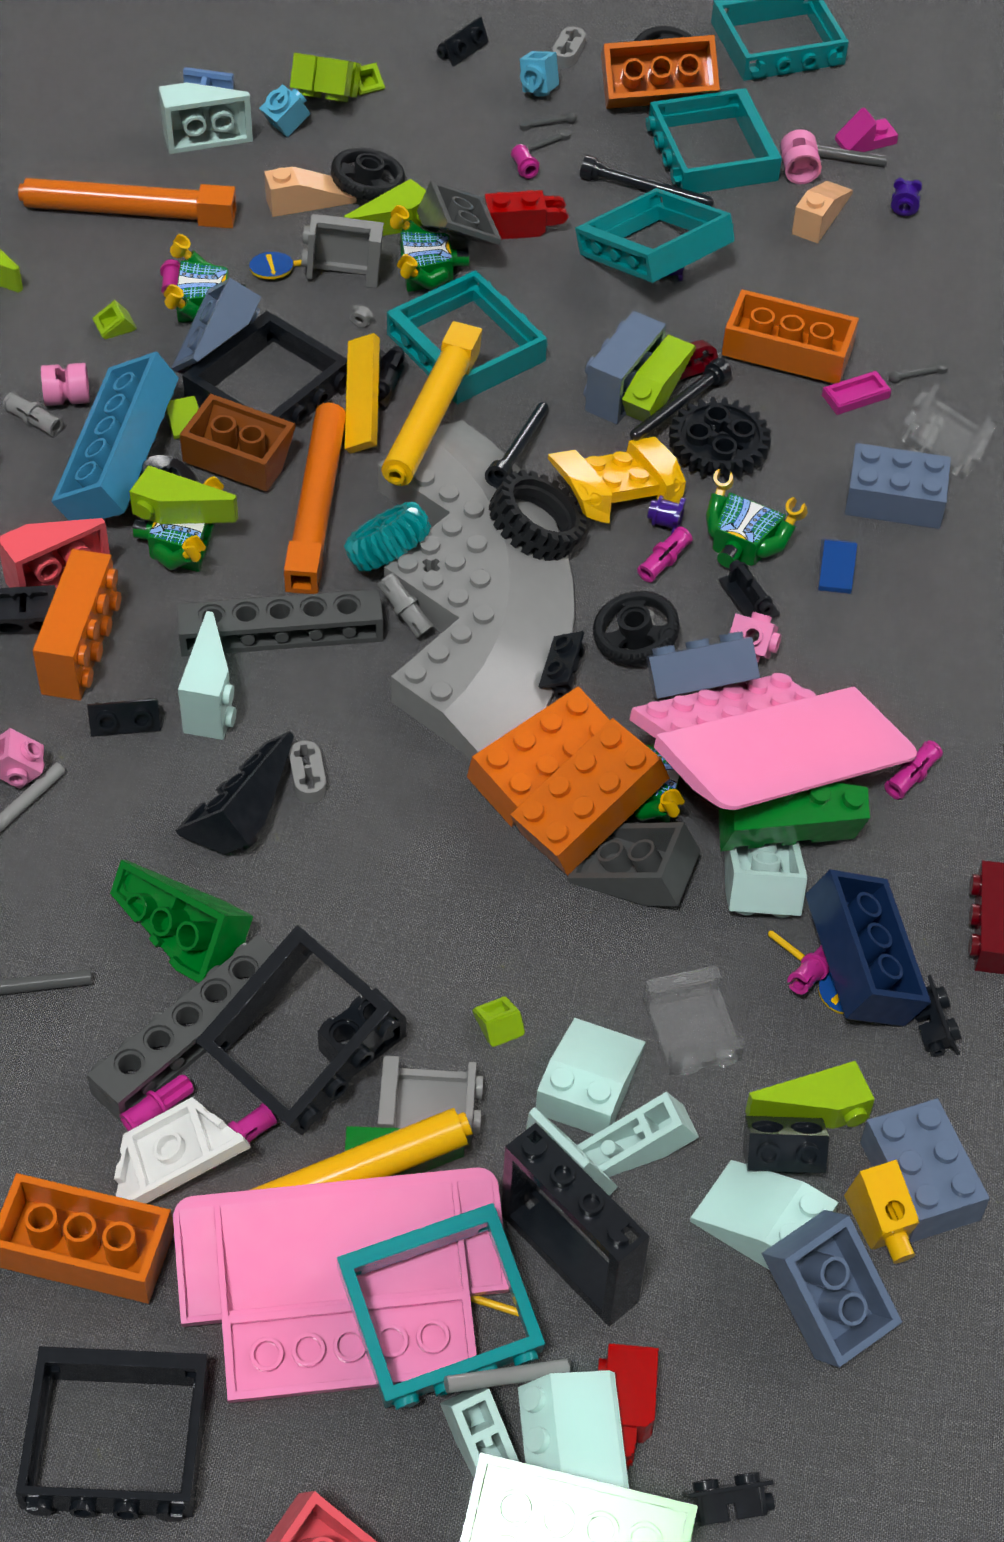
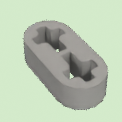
M572 26L565 28L561 32L552 52L557 53L559 68H570L576 64L585 47L586 33L583 29Z
M296 742L289 750L290 769L295 795L304 803L319 802L326 794V777L321 751L314 742ZM307 755L310 765L304 766L301 756ZM312 778L315 788L308 789L306 779Z

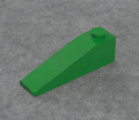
M127 860L120 861L110 892L134 922H140L151 935L149 940L153 945L161 947L169 956L170 960L168 962L171 966L197 983H200L214 966L222 965L233 956L235 950L245 943L253 919V915L224 900Z

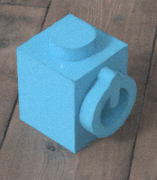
M531 51L520 58V80L523 92H530L538 97L546 96L559 85L556 52Z
M283 84L278 89L270 92L266 97L265 103L259 108L269 123L287 138L311 114L304 104L307 101L297 89L294 88L291 91Z

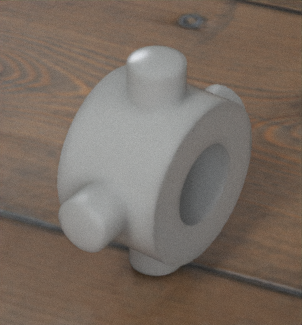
M354 305L352 307L354 312L349 317L350 321L357 327H369V321L373 317V313L365 306Z

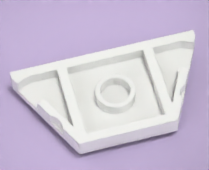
M191 1097L123 1134L120 1147L121 1159L116 1166L114 1180L118 1183L116 1197L147 1204L251 1148L250 1144L240 1133H236L223 1120L210 1113L202 1104Z

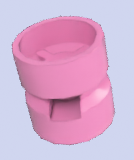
M804 129L794 130L786 134L781 140L780 151L787 179L795 184L812 182L819 176L822 169L815 136L810 131Z
M86 363L68 364L66 369H62L59 364L41 366V382L45 406L63 405L65 400H69L71 404L90 403Z

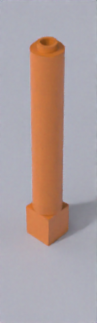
M25 178L24 183H20L18 188L19 201H23L25 208L198 220V226L232 229L237 212L235 186L200 184L199 190Z
M323 403L315 411L292 541H289L284 566L285 592L318 594L323 569V550L346 419V411L335 403Z

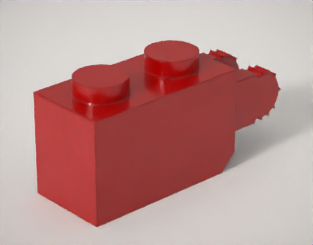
M543 190L485 194V203L501 240L540 237L546 232V226L566 223L569 218L566 209H564L566 203L563 197L554 195L544 196Z
M609 1343L607 1357L598 1359L597 1371L610 1370L615 1372L626 1467L629 1470L630 1466L633 1465L636 1443H644L652 1436V1427L655 1421L659 1348Z

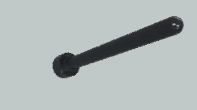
M586 155L581 165L580 177L592 180L593 178L598 179L602 177L647 191L659 188L711 207L714 204V200L710 196L603 166L602 162L593 156Z
M722 358L712 360L706 365L702 377L630 432L631 440H641L710 385H722L732 375L730 365Z
M541 402L536 406L503 458L493 461L487 468L485 480L489 485L497 489L503 480L513 472V464L549 410L546 403Z

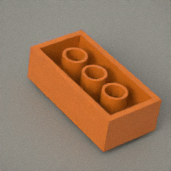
M715 35L603 44L601 61L606 109L650 105V102L720 91Z
M741 289L725 327L722 355L825 382L839 383L854 346L859 318Z
M78 549L71 550L32 650L41 695L81 701L85 688H90L92 685L95 662H100L103 653V639L105 636L109 637L112 629L113 612H118L121 605V592H118L116 588L118 570L113 568L112 555Z
M578 686L473 755L467 778L512 828L516 824L510 814L610 720Z
M612 718L517 807L510 816L521 835L568 876L670 777L661 757Z
M16 1173L0 1212V1268L149 1304L174 1235L171 1209Z

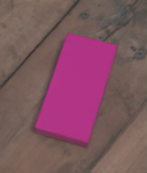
M873 371L823 387L822 396L835 414L839 415L888 399L891 396L892 390L879 373Z

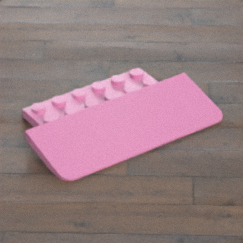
M774 673L771 676L737 684H728L711 690H700L698 693L685 696L679 695L659 702L652 701L646 705L633 707L629 719L656 738L654 748L695 792L712 804L729 810L741 809L910 762L916 758L917 754L915 746L855 686L816 696L813 691L802 688L794 683L790 676L783 673Z
M476 1167L197 1195L181 1200L173 1213L181 1326L188 1327L222 1323L228 1403L378 1387L337 1268V1257L494 1203L503 1227L498 1181L491 1171ZM488 1231L357 1276L393 1385L476 1356L470 1297L509 1292L508 1284Z

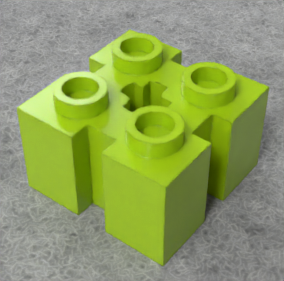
M294 53L290 88H297L304 96L321 98L323 92L325 93V99L348 102L349 97L357 98L361 63Z

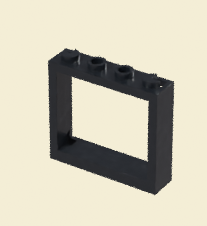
M265 311L252 324H248L182 375L184 397L195 396L199 407H201L210 393L242 404L215 386L272 342H275L322 371L321 374L270 413V415L295 423L296 427L305 422L307 417L315 412L319 405L327 403L338 392L345 389L347 385V358L271 312Z
M297 924L199 1036L196 1042L284 1123L303 1135L314 1122H320L323 1115L322 1112L327 1106L346 1092L349 1085L348 1082L352 1077L371 1063L374 1058V1052L384 1040L387 1041L395 1035L392 1031L402 1021L404 1016ZM314 953L377 1009L292 1108L289 1109L230 1056L227 1051Z
M534 1123L505 1146L501 1205L502 1217L610 1327L639 1302L650 1236L537 1123ZM536 1186L609 1258V1263L536 1190ZM529 1199L535 1204L531 1209H528L524 1204ZM629 1230L638 1237L632 1244H629V1239L624 1235Z
M39 1346L15 1493L21 1510H26L27 1513L36 1516H47L52 1511L69 1512L72 1516L79 1518H90L95 1516V1513H106L123 1520H134L139 1515L156 1516L157 1519L166 1522L180 1521L182 1517H193L210 1376L207 1354ZM54 1380L193 1386L181 1493L38 1486Z

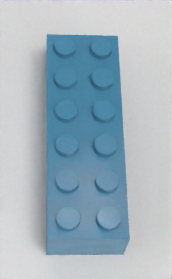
M157 351L108 368L51 500L68 521L105 519L119 516L127 510L130 500L129 491L140 476L142 465L147 460L148 453L156 439V433L161 421L165 417V411L179 379Z

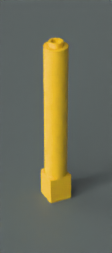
M456 321L451 323L442 341L441 353L382 465V475L391 484L405 486L412 481L464 375H469L480 353L482 328Z
M453 1107L250 1190L393 1176L469 1145L466 1137L472 1135L473 1132L465 1112L457 1114Z

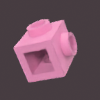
M752 612L751 617L735 613L730 633L742 631L743 637L752 638L754 634L759 633L758 640L753 642L757 663H759L760 657L769 659L771 652H777L781 641V634L777 633L779 627L771 623L772 617Z
M12 728L0 735V779L19 789L32 780L37 779L44 770V745Z

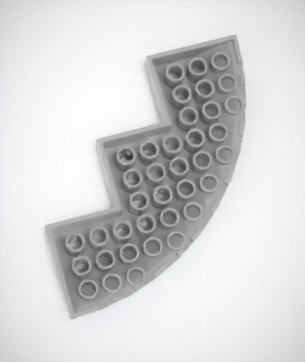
M463 420L438 427L412 481L408 485L397 486L388 482L381 471L385 459L379 463L378 492L398 505L404 502H416L429 518L428 521L432 527L429 534L423 541L417 544V547L412 548L408 553L387 564L384 567V578L394 572L411 596L415 595L418 599L416 603L434 625L433 627L442 632L391 676V703L472 759L473 755L550 705L555 690L551 689V687L540 689L538 686L553 637L573 633L575 601L574 580L568 555L557 561L554 558L551 561H545L543 556L540 560L533 558L531 551L526 555L521 552L522 547L520 545L515 548L510 544L511 538L504 539L500 535L503 529L496 530L493 525L496 520H491L489 515L491 512L489 504L497 489L486 482L485 472L493 461L501 460L505 453L487 437ZM513 464V472L516 471L518 473L521 469L517 464ZM515 499L522 513L533 523L544 529L560 532L553 517L544 509L529 501Z

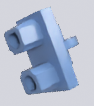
M188 67L183 69L184 83L234 90L233 73Z

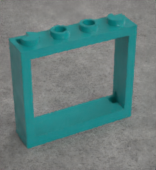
M713 0L711 24L743 81L845 65L849 41L824 0ZM808 15L823 42L749 54L734 26Z
M746 88L650 102L649 117L645 118L646 128L654 136L655 147L660 149L662 153L663 164L670 170L673 185L696 193H704L779 181L782 157ZM736 118L755 158L688 169L668 127Z
M655 188L575 227L580 255L651 283L735 241L731 213L659 188ZM658 220L690 230L655 249L624 238Z
M476 270L387 311V335L428 376L441 350L417 327L472 301L520 346L472 369L469 375L465 374L452 399L456 404L468 400L546 361L548 343L543 332L538 330L525 314L520 313L506 296H502L492 286L491 282L487 281Z
M494 1203L337 1257V1268L385 1409L391 1406H395L396 1410L405 1407L410 1408L420 1403L419 1396L435 1391L437 1397L449 1394L446 1393L444 1386L445 1376L497 1369L513 1362L515 1366L525 1365L539 1359L537 1354L543 1352L545 1342ZM488 1231L526 1338L393 1385L357 1276Z

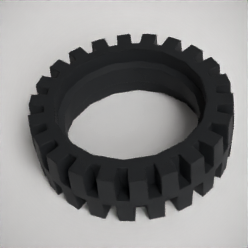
M520 470L518 473L514 471L503 480L490 500L489 510L491 512L489 515L491 520H496L493 525L496 530L503 529L500 535L504 539L511 538L510 544L515 548L520 545L522 547L521 552L526 555L531 551L533 558L540 560L543 556L545 561H551L553 558L556 561L561 560L562 557L565 558L577 545L587 527L585 525L587 522L586 516L582 515L581 507L576 506L578 500L575 496H568L570 491L566 487L561 490L558 487L560 483L556 480H553L552 483L549 482V476L542 474L538 477L535 471H530L529 473L526 470ZM515 499L529 501L544 509L553 517L561 532L547 530L533 523L522 513Z

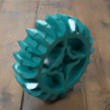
M404 502L401 505L387 509L351 533V536L347 538L344 545L347 556L359 571H371L374 568L378 569L382 565H387L403 554L408 553L412 548L417 547V544L425 539L431 528L428 521L429 518L416 502Z

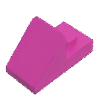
M865 107L861 108L835 135V141L841 149L860 152L897 144L898 133L887 119L875 120Z

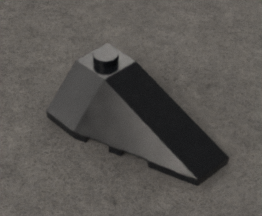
M291 731L266 741L239 767L240 773L234 775L228 781L222 782L216 788L219 795L214 797L207 805L205 802H201L175 830L180 837L222 854L236 849L245 851L258 840L256 834L266 823L294 738Z

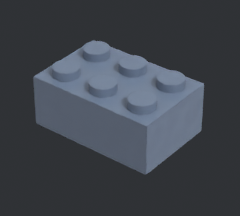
M633 311L626 321L622 320L619 323L616 333L611 339L607 338L604 341L601 351L596 357L592 356L586 365L585 374L588 376L583 396L586 397L585 411L614 424H618L626 415L622 398L636 372L665 339V323Z
M856 443L850 468L844 515L940 529L947 503L951 457Z
M738 631L719 635L720 642L709 644V639L703 638L686 642L687 649L675 651L674 645L653 648V655L646 657L653 697L658 699L760 678L753 638L743 637V632Z
M938 1098L866 1121L860 1143L871 1166L875 1167L897 1160L919 1218V1224L909 1235L911 1243L982 1219L990 1198Z
M824 1210L761 1253L816 1360L841 1367L902 1323L849 1215Z

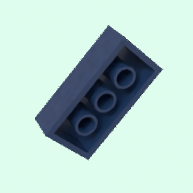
M829 869L805 896L845 1018L905 1026L931 1003L888 879Z

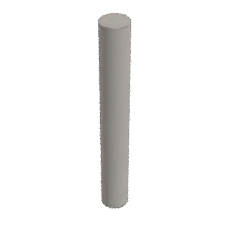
M54 763L0 813V832L65 774L66 771L61 764Z
M559 1359L448 1375L444 1377V1386L446 1393L529 1382L550 1373L570 1372V1365L567 1359Z

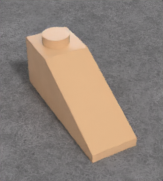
M293 166L264 171L266 200L272 217L357 203V198L341 190L334 183L330 175Z
M825 181L807 190L796 206L792 234L819 243L851 197L853 190L830 181Z

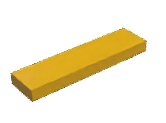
M375 333L348 341L345 450L350 454L377 446L380 338Z

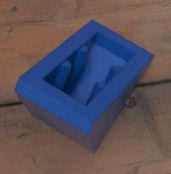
M821 539L819 591L851 594L858 543L836 539Z

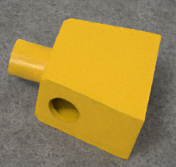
M897 1160L860 1171L844 1196L869 1248L874 1250L886 1246L894 1264L913 1258L916 1253L909 1235L919 1224V1218Z

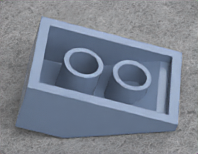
M231 278L208 289L171 369L177 372L198 362L246 325L252 324L260 311L257 305L261 296Z

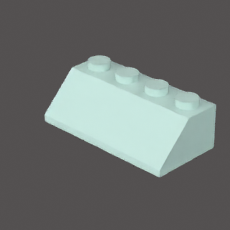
M606 1370L550 1373L518 1387L525 1464L629 1489L615 1372Z

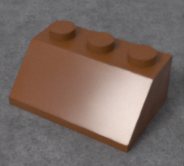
M210 393L180 433L182 461L267 492L282 472L295 431V423Z

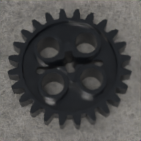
M711 397L710 403L706 404L704 400L698 399V406L688 403L687 411L679 409L678 417L673 416L672 425H670L669 447L673 448L672 454L674 456H680V465L689 463L688 471L690 472L697 468L700 469L701 477L710 472L713 478L715 471L720 469V474H723L726 480H729L730 472L741 478L743 470L751 474L753 473L754 466L761 467L762 459H767L771 444V429L766 428V419L759 420V411L750 413L751 405H746L743 408L739 407V400L734 401L733 404H728L727 397H724L721 403H717L716 399Z

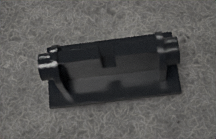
M478 17L444 42H441L436 50L437 55L440 58L450 59L451 65L454 67L489 43L482 17Z
M398 346L389 349L386 353L380 349L378 405L384 409L387 407L404 368V365H402L405 360L404 350Z
M740 560L733 561L729 566V575L720 578L719 582L743 616L751 617L752 612L764 614L772 618L780 616V612L773 604L772 598L764 592L749 571L748 565Z
M583 631L553 637L538 687L540 689L551 687V689L555 690L554 695L558 699L573 690L572 686L575 677L572 673L577 672L580 659L584 655V648L582 647Z
M148 698L146 700L87 704L91 736L161 731L159 701L157 699Z
M928 975L930 986L926 987L931 1003L915 1016L917 1022L931 1018L930 1022L918 1026L925 1050L930 1052L931 1056L938 1057L946 1052V1048L953 1047L956 1055H960L956 1041L962 1039L961 1032L955 1018L948 1019L945 1010L951 1007L948 994L944 986L937 987L932 976Z
M759 1472L734 1475L735 1483L720 1486L717 1478L692 1482L693 1490L682 1492V1496L693 1498L694 1505L698 1506L694 1523H698L699 1527L729 1521L727 1504L733 1503L737 1520L767 1516L768 1511L775 1509L772 1493H765L764 1486L773 1485V1480L760 1479Z

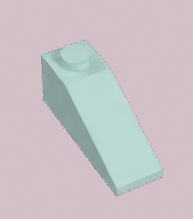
M666 1091L577 1146L608 1177L665 1158L696 1140L699 1136L684 1105Z
M489 1388L467 1390L440 1403L454 1440L474 1479L480 1453L519 1462Z

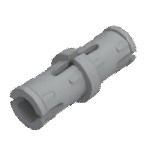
M10 392L4 398V410L22 418L24 424L30 427L34 425L52 437L57 436L62 431L63 419L44 410L42 404L35 401L30 402L19 396L16 392Z
M394 572L377 583V586L393 605V612L396 616L400 615L416 638H419L434 626L416 603L418 599L415 595L411 596Z

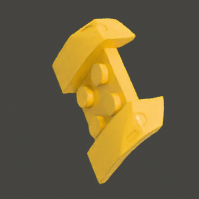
M656 437L643 438L639 441L630 440L627 452L619 451L609 455L589 456L585 459L576 450L548 454V460L574 492L582 513L586 517L599 522L610 524L612 503L656 495L657 500L662 495L665 500L679 503L681 497L683 498L686 481L677 458Z

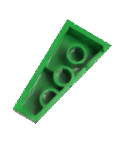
M834 782L741 809L729 810L718 807L720 852L731 851L734 847L748 846L749 849L762 848L764 844L782 843V846L795 845L797 841L811 840L814 843L855 839L870 819L868 787Z

